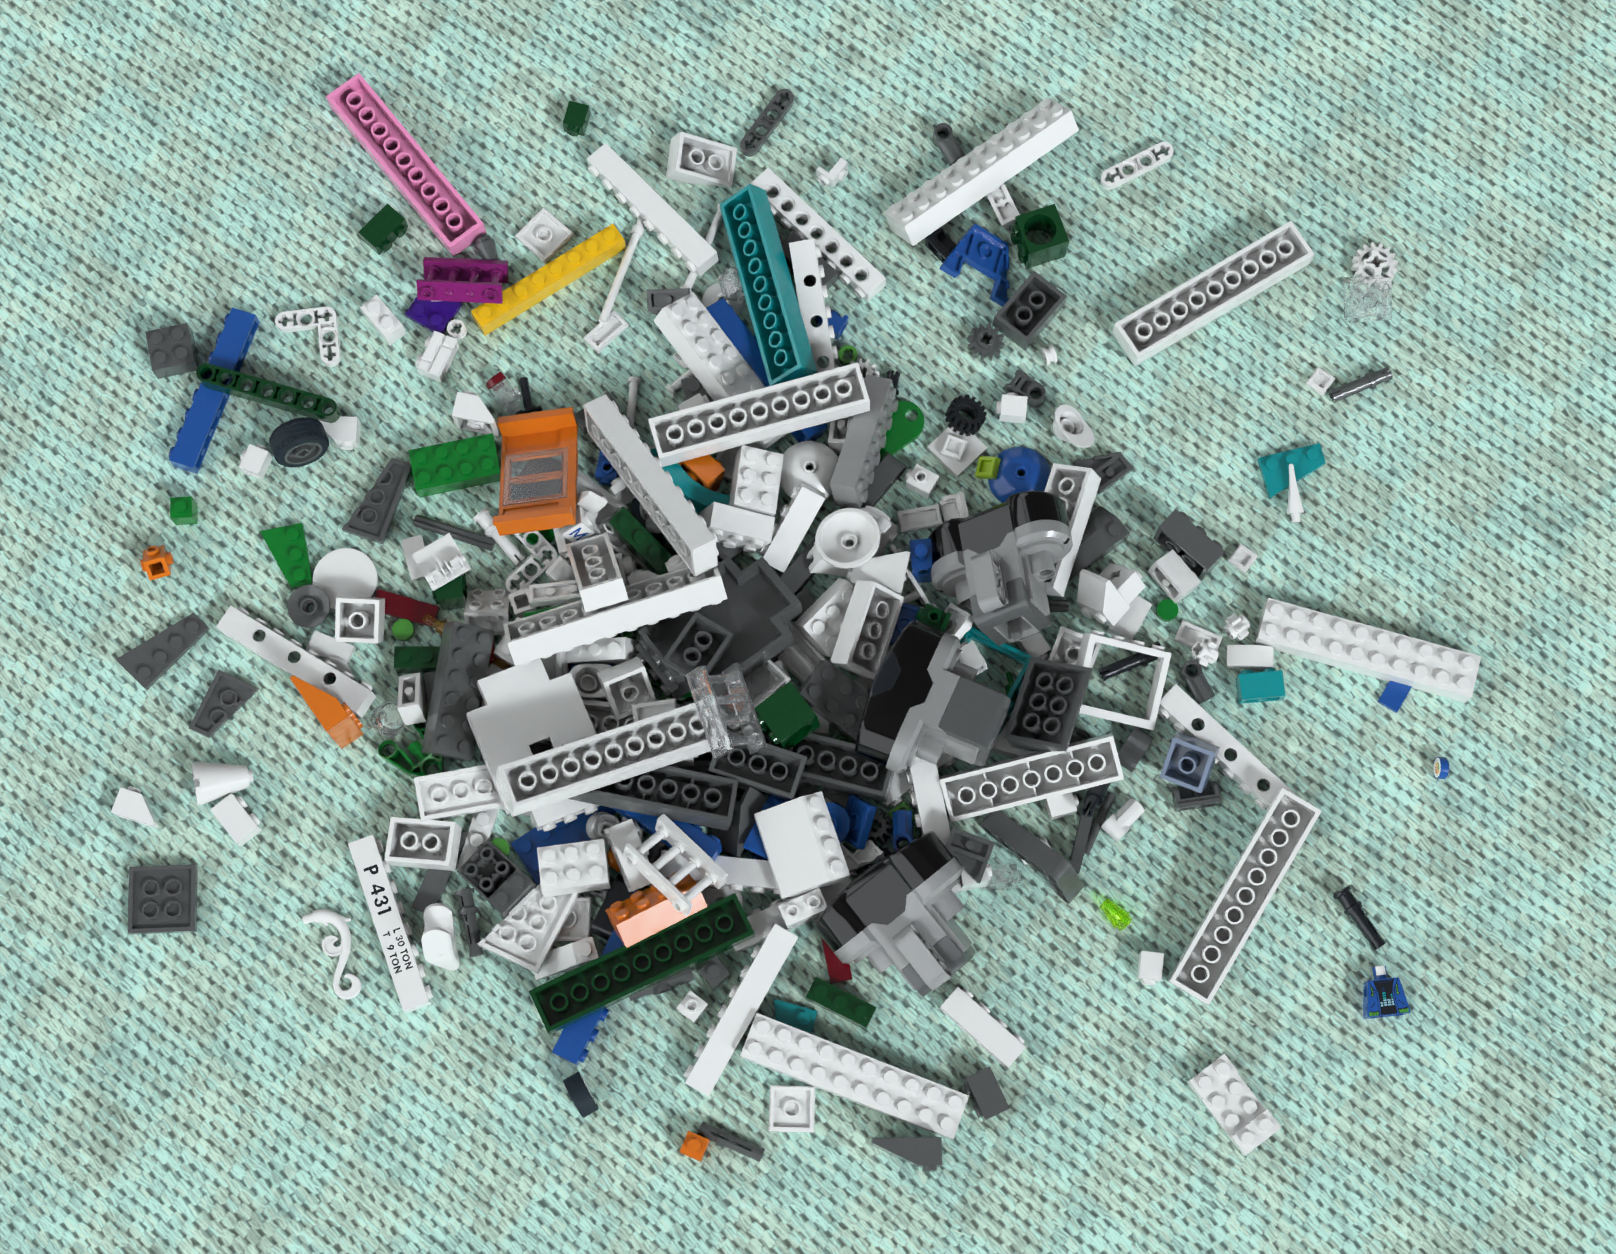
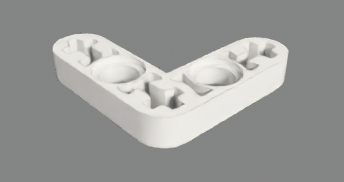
M318 307L285 311L276 316L275 324L284 333L318 329L321 360L328 367H334L341 361L338 318L333 308ZM326 313H329L330 316H332L329 317V321H325V319L323 318L326 316ZM315 314H317L318 317H319V318H317L318 321H319V323H316L317 320H316ZM305 315L312 317V321L307 325L301 323V318ZM295 316H296V321H297V324H298V325H295V323H294V321H295L294 317H295ZM284 318H287L288 321H292L287 322V326H283V324L281 323L284 321ZM328 332L335 334L334 339L330 342H326L323 339L324 335ZM327 347H331L332 353L335 355L331 361L327 358L329 356Z
M539 531L525 532L522 536L519 535L520 533L514 534L532 554L507 576L505 586L510 593L528 587L557 558L556 550ZM530 533L538 535V542L534 545L526 542V537ZM543 550L547 552L551 550V559L544 558L541 561L544 566L540 567L534 558L537 556L540 560L543 557ZM530 563L537 566V571L533 575H528L525 572L526 565ZM521 571L528 580L525 582L522 578L519 581V588H510L512 585L510 581L512 579L518 580L521 576L517 573Z

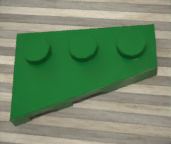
M303 523L260 531L292 590L304 585H313Z

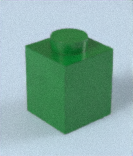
M192 496L170 498V519L175 525L198 524L197 502Z

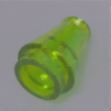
M1109 898L1099 907L1114 929L1117 928L1119 931H1122L1132 921V918L1129 916L1130 913L1112 902Z

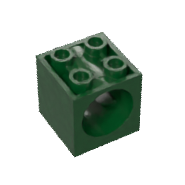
M1055 204L1015 216L1010 237L1013 245H1017L1019 261L1021 264L1024 263L1026 269L1066 257L1069 238ZM1039 230L1048 234L1051 240L1046 244H1035L1026 235L1030 231Z
M788 682L754 708L757 713L754 717L764 732L769 731L768 736L774 746L786 750L791 749L820 727L817 715L791 682Z

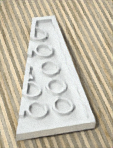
M540 883L509 912V915L500 924H497L492 929L493 931L478 943V946L539 974L579 893L544 897Z

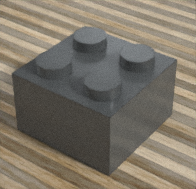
M188 323L145 332L152 371L158 379L197 370L199 363L193 331Z

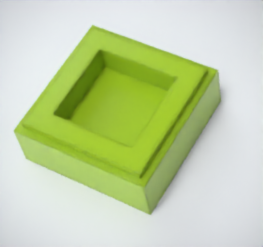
M979 456L975 477L978 479H996L1001 459L995 456Z

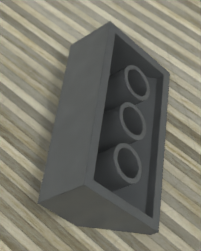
M724 729L727 739L724 747L716 749L708 769L710 775L739 780L738 784L747 785L755 790L789 801L795 799L807 756Z

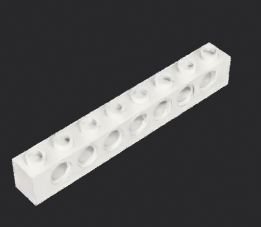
M767 168L750 183L766 190L767 196L771 192L777 194L775 197L768 196L773 216L776 215L780 219V223L785 229L788 230L790 228L803 240L813 239L811 237L813 234L821 235L818 239L814 238L816 245H820L822 258L838 272V277L843 284H849L854 289L853 291L858 298H864L869 302L886 286V278L772 170ZM785 206H790L792 209L790 211H784L782 208ZM805 220L807 223L800 225L797 221ZM832 247L835 248L836 251L830 253L827 252L826 249ZM844 261H848L851 263V265L845 267L842 266L841 263ZM858 275H863L866 277V279L859 281L856 279V277Z

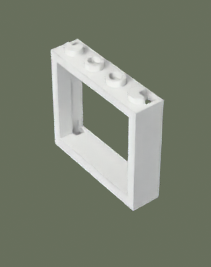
M1092 630L1091 634L1083 633L1076 662L1077 666L1089 668L1095 642L1156 656L1158 660L1144 719L1086 705H1081L1079 713L1154 730L1172 653L1165 652V647L1152 644L1151 648L1144 647L1145 642L1137 640L1127 643L1124 642L1125 638L1112 635L1111 638L1104 637V632Z

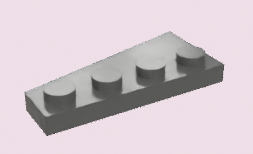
M391 458L377 478L373 488L367 492L361 505L353 512L349 522L345 523L342 531L384 544L411 474V464Z

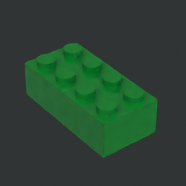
M493 433L408 450L415 489L419 498L500 481L501 465Z

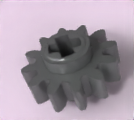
M980 323L979 330L972 328V335L968 336L967 341L970 342L968 350L974 349L973 357L979 354L981 355V361L984 360L985 356H988V359L992 361L993 354L1000 356V349H1004V343L1001 342L1004 339V334L997 335L999 327L992 330L991 323L987 325V328H984ZM982 340H986L989 344H985Z

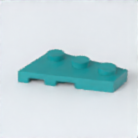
M1320 443L1257 459L1269 499L1289 488V464L1294 465L1297 482L1326 463Z
M774 999L776 1021L807 1033H812L818 1011Z

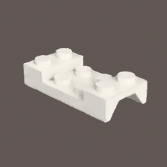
M1225 1054L1221 1055L1187 1082L1243 1156H1246L1282 1128L1239 1076L1238 1070Z

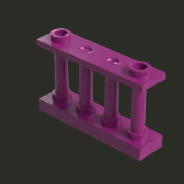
M424 257V280L417 279L416 281L418 300L503 303L502 283H508L509 280L508 261Z

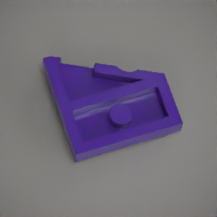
M416 297L405 313V316L431 332L437 331L444 334L448 323L454 319L463 303L418 300Z

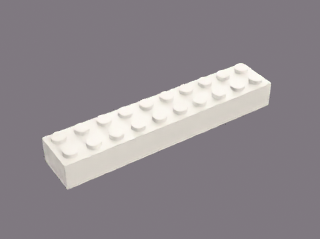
M1051 98L1041 101L1038 106L1025 112L1022 117L1008 124L1002 131L992 135L989 140L976 146L973 151L959 158L953 165L943 169L940 174L926 181L921 187L910 192L904 199L886 210L884 214L891 230L912 246L916 245L1079 131L1072 111Z
M1290 221L1116 322L1112 334L1133 365L1136 366L1309 265L1315 254L1293 222Z
M857 362L648 419L659 461L662 467L864 413L870 411V399Z
M605 394L584 404L587 433L693 575L696 577L718 566L717 556L719 552L716 547V542H718L716 534L713 530L709 531L704 518L701 515L698 516L695 512L692 502L690 500L687 501L684 498L682 489L674 485L670 473L662 469L661 462L657 457L652 456L647 443H643L637 430L630 427L627 417L624 414L621 415L614 400L611 401Z
M716 566L695 577L688 567H684L625 586L629 600L622 601L620 604H612L596 611L585 612L583 602L579 600L503 624L514 665H526L532 662V660L549 658L555 653L571 651L574 647L583 644L590 645L596 640L612 638L624 631H634L646 624L653 625L665 618H675L684 612H693L701 609L703 606L719 604L727 599L719 570Z
M1268 598L1264 603L1254 641L1255 645L1271 646L1276 651L1388 682L1394 681L1412 686V688L1464 703L1472 698L1481 656L1271 598Z
M707 698L498 766L496 777L510 813L514 817L722 748L726 742L727 735L711 698Z
M1284 788L1279 789L1167 982L1205 1005L1210 1004L1319 817L1320 809Z
M759 1013L755 1015L740 1054L742 1059L950 1140L955 1137L969 1095Z

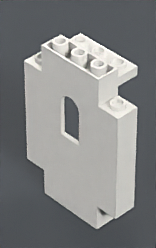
M541 658L532 660L529 664L517 665L478 680L477 686L485 706L467 712V720L507 815L510 814V810L496 777L498 766L532 756L533 754L529 746L550 738L553 748L596 735L571 672L550 680ZM565 799L530 811V819L533 827L536 826L537 831L543 829L546 832L554 829L556 823L561 821L565 823L577 819L576 815L585 812V815L594 813L600 805Z

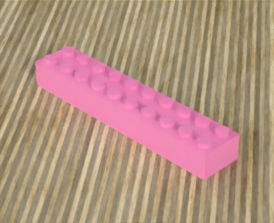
M360 73L326 96L333 112L452 257H455L486 234L484 223Z

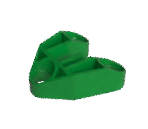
M418 723L413 724L420 737L424 740L426 727L421 729L418 727ZM385 740L378 747V753L385 761L410 777L429 775L427 769L432 764L439 766L438 773L444 772V757L421 753L422 745L418 740L410 743V746L407 747L419 762L417 765H414L406 753L393 740ZM387 745H392L395 748L394 753L390 756L383 754V749Z

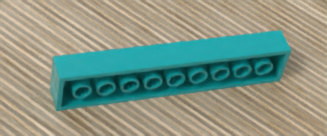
M749 184L722 202L720 209L768 382L772 386L813 375L818 371L767 192L762 188Z

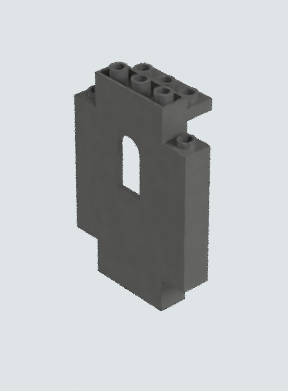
M729 556L718 563L717 568L722 578L727 599L716 605L703 606L697 612L733 633V637L720 660L700 685L662 663L663 658L696 611L684 612L675 618H665L653 625L646 624L644 625L645 627L638 631L641 639L635 645L638 653L635 657L638 656L643 665L646 664L649 668L647 672L654 681L658 680L661 683L660 689L666 697L671 696L678 700L692 689H695L701 698L704 696L706 699L711 698L713 700L794 643L793 634L785 624L803 612L801 602L763 557L742 571Z

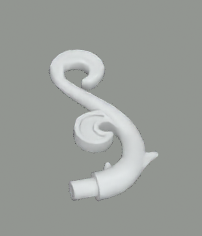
M328 909L313 910L310 914L303 915L304 924L321 922L328 926V923H331L339 931L341 945L339 947L334 946V943L339 938L330 935L322 941V949L328 956H340L333 979L335 994L342 999L355 998L360 993L362 983L356 975L351 973L344 975V978L351 980L352 985L350 989L342 990L339 984L351 950V933L346 923L351 921V918Z

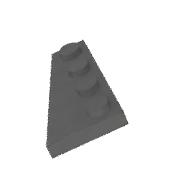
M192 613L117 658L116 661L148 690L210 628Z

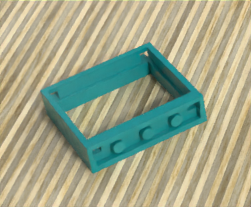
M971 627L961 638L960 645L973 640L1024 665L1007 695L1011 700L1007 713L1010 715L1014 709V701L1019 694L1030 658L1033 656L1006 643L997 645L983 632ZM1005 722L1003 723V725H1002V727H1001V729H1000V732L1002 731V729H1003V727H1004V725H1005Z

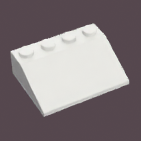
M822 791L798 797L754 814L781 899L810 892L817 888L839 884L850 876Z

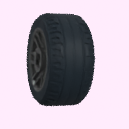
M301 417L289 420L278 426L271 434L269 444L278 464L285 467H301L320 459L329 447V439L323 424L319 420Z

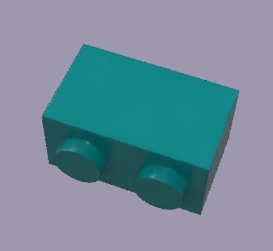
M1266 668L1262 670L1263 672L1254 673V670L1241 671V674H1238L1236 677L1239 704L1283 700L1286 694L1282 670L1276 671V668Z

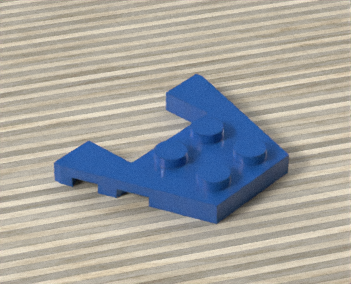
M974 224L942 263L940 270L956 278L960 275L962 264L965 262L995 281L990 300L1003 307L1010 299L1007 298V289L1010 288L1009 280H1007L1009 244L979 225Z

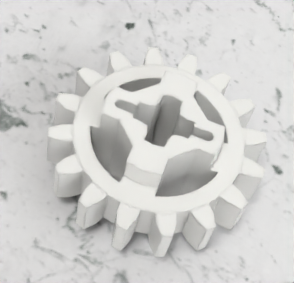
M1371 242L1369 248L1364 244L1361 250L1358 249L1356 251V256L1351 261L1354 263L1351 270L1356 271L1354 278L1360 277L1359 283L1367 282L1368 288L1371 284H1374L1375 288H1378L1380 283L1386 286L1388 281L1391 282L1394 275L1398 271L1396 268L1398 261L1393 260L1396 254H1389L1390 247L1383 249L1382 243L1375 247L1374 242ZM1368 255V258L1362 261V258ZM1385 270H1388L1386 274H1384L1383 276H1381V273H1382V272H1384Z

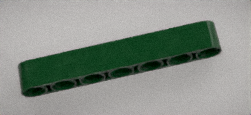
M208 363L201 364L196 370L197 378L208 389L327 423H334L340 418V409L331 398ZM207 373H212L210 378L204 379ZM227 379H233L230 384L224 385ZM249 384L253 385V387L250 390H244L245 386ZM273 390L270 396H264L266 391ZM293 396L290 402H284L286 397ZM307 402H314L310 408H304ZM327 408H334L333 412L325 414Z

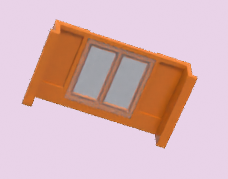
M573 407L498 417L497 424L502 435L499 515L493 516V525L496 526L499 536L562 528L566 525L576 524L578 424L574 416Z

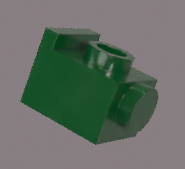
M927 603L924 607L920 606L914 618L917 621L914 627L938 638L944 632L952 614L949 612L945 613Z

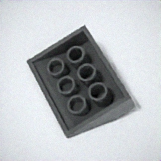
M1031 657L1004 737L1013 748L1028 751H1067L1093 669Z

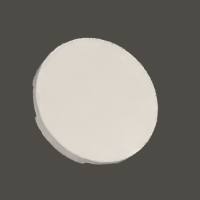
M341 548L326 554L318 562L313 573V585L320 587L326 592L330 600V609L336 611L337 597H374L378 587V574L375 565L366 554L352 548Z

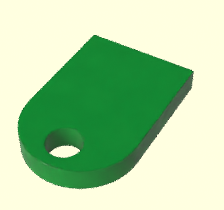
M898 401L897 411L892 414L891 429L886 432L885 447L880 450V462L889 453L892 455L896 454L917 439L922 433L924 415L914 403ZM914 411L918 417L914 421H909L905 417L906 413Z

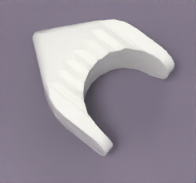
M443 903L431 904L425 908L423 916L425 927L421 942L425 960L448 971L457 970L460 962L452 910Z

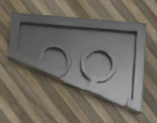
M218 670L189 729L210 738L259 688Z

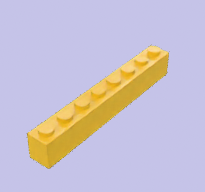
M614 224L609 225L502 291V304L483 303L471 310L474 321L484 336L625 250L624 238Z

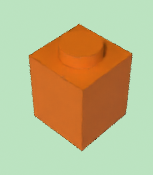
M688 1131L679 1152L702 1162L710 1140Z

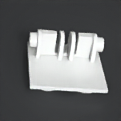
M450 533L412 554L433 591L471 570Z

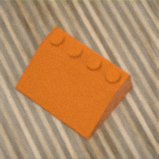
M294 675L290 677L325 731L341 749L364 735L361 731V728L364 726L345 702L341 704L337 698Z

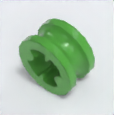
M845 345L841 347L838 353L841 364L846 366L850 365L851 361H857V350L853 346ZM844 352L848 354L851 352L852 359H844Z

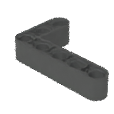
M995 811L989 813L979 824L991 837L1043 874L1055 893L1066 903L1069 904L1084 888L1074 868L1064 857L1002 812Z

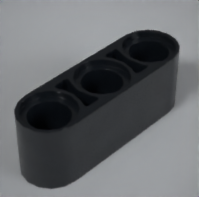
M618 874L590 928L591 933L607 941L614 928L605 910L617 901H624L630 898L633 891H628L622 875Z

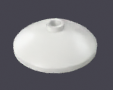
M804 441L791 446L784 452L780 479L782 490L790 497L795 486L799 487L802 481L823 492L825 500L833 495L830 481L838 461V456L831 448L816 441ZM812 465L814 468L809 471L806 469V466Z
M844 508L832 512L820 523L816 532L815 543L818 553L824 561L834 567L847 569L858 567L874 556L880 544L881 534L876 520L869 513L857 508ZM849 543H854L851 547L847 546Z

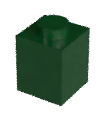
M569 101L563 120L564 132L575 137L585 135L591 115L589 105Z

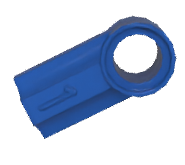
M897 810L892 812V844L898 855L908 857L915 850V845L912 841V811ZM905 840L909 842L907 848L898 849V845L901 841Z

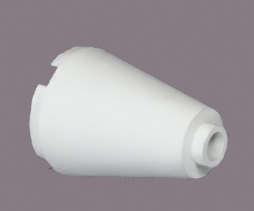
M198 761L191 763L197 805H204L231 793L249 788L250 783L254 782L252 769H247V765Z

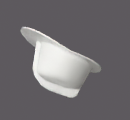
M1066 404L1056 408L1054 413L1055 419L1052 424L1054 434L1060 440L1067 441L1078 447H1090L1095 440L1094 433L1080 413L1074 407Z
M579 664L573 667L570 672L580 696L584 698L606 697L597 673L612 666L607 664Z

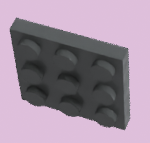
M198 865L129 867L128 934L197 932Z

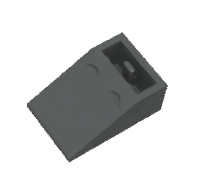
M738 784L732 822L728 831L711 828V834L721 841L722 853L740 857L744 850L743 845L756 822L754 814L761 812L768 799L750 786Z
M489 840L457 870L504 918L509 915V912L533 888L537 887L525 873Z

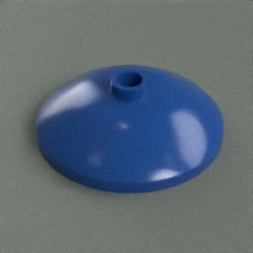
M1012 447L998 454L996 457H999L1001 461L997 478L988 479L990 490L996 499L1006 506L1009 505L1010 498H1023L1027 502H1031V505L1040 503L1051 472L1047 460L1037 451L1027 447ZM1023 471L1025 475L1019 476L1017 472Z

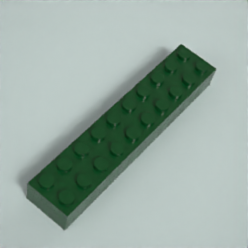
M733 893L628 948L624 945L530 990L529 993L547 1033L551 1035L755 937V933L736 893Z

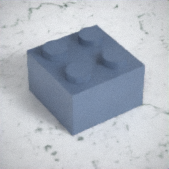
M1178 732L1172 739L1159 778L1202 793L1207 786L1220 747Z

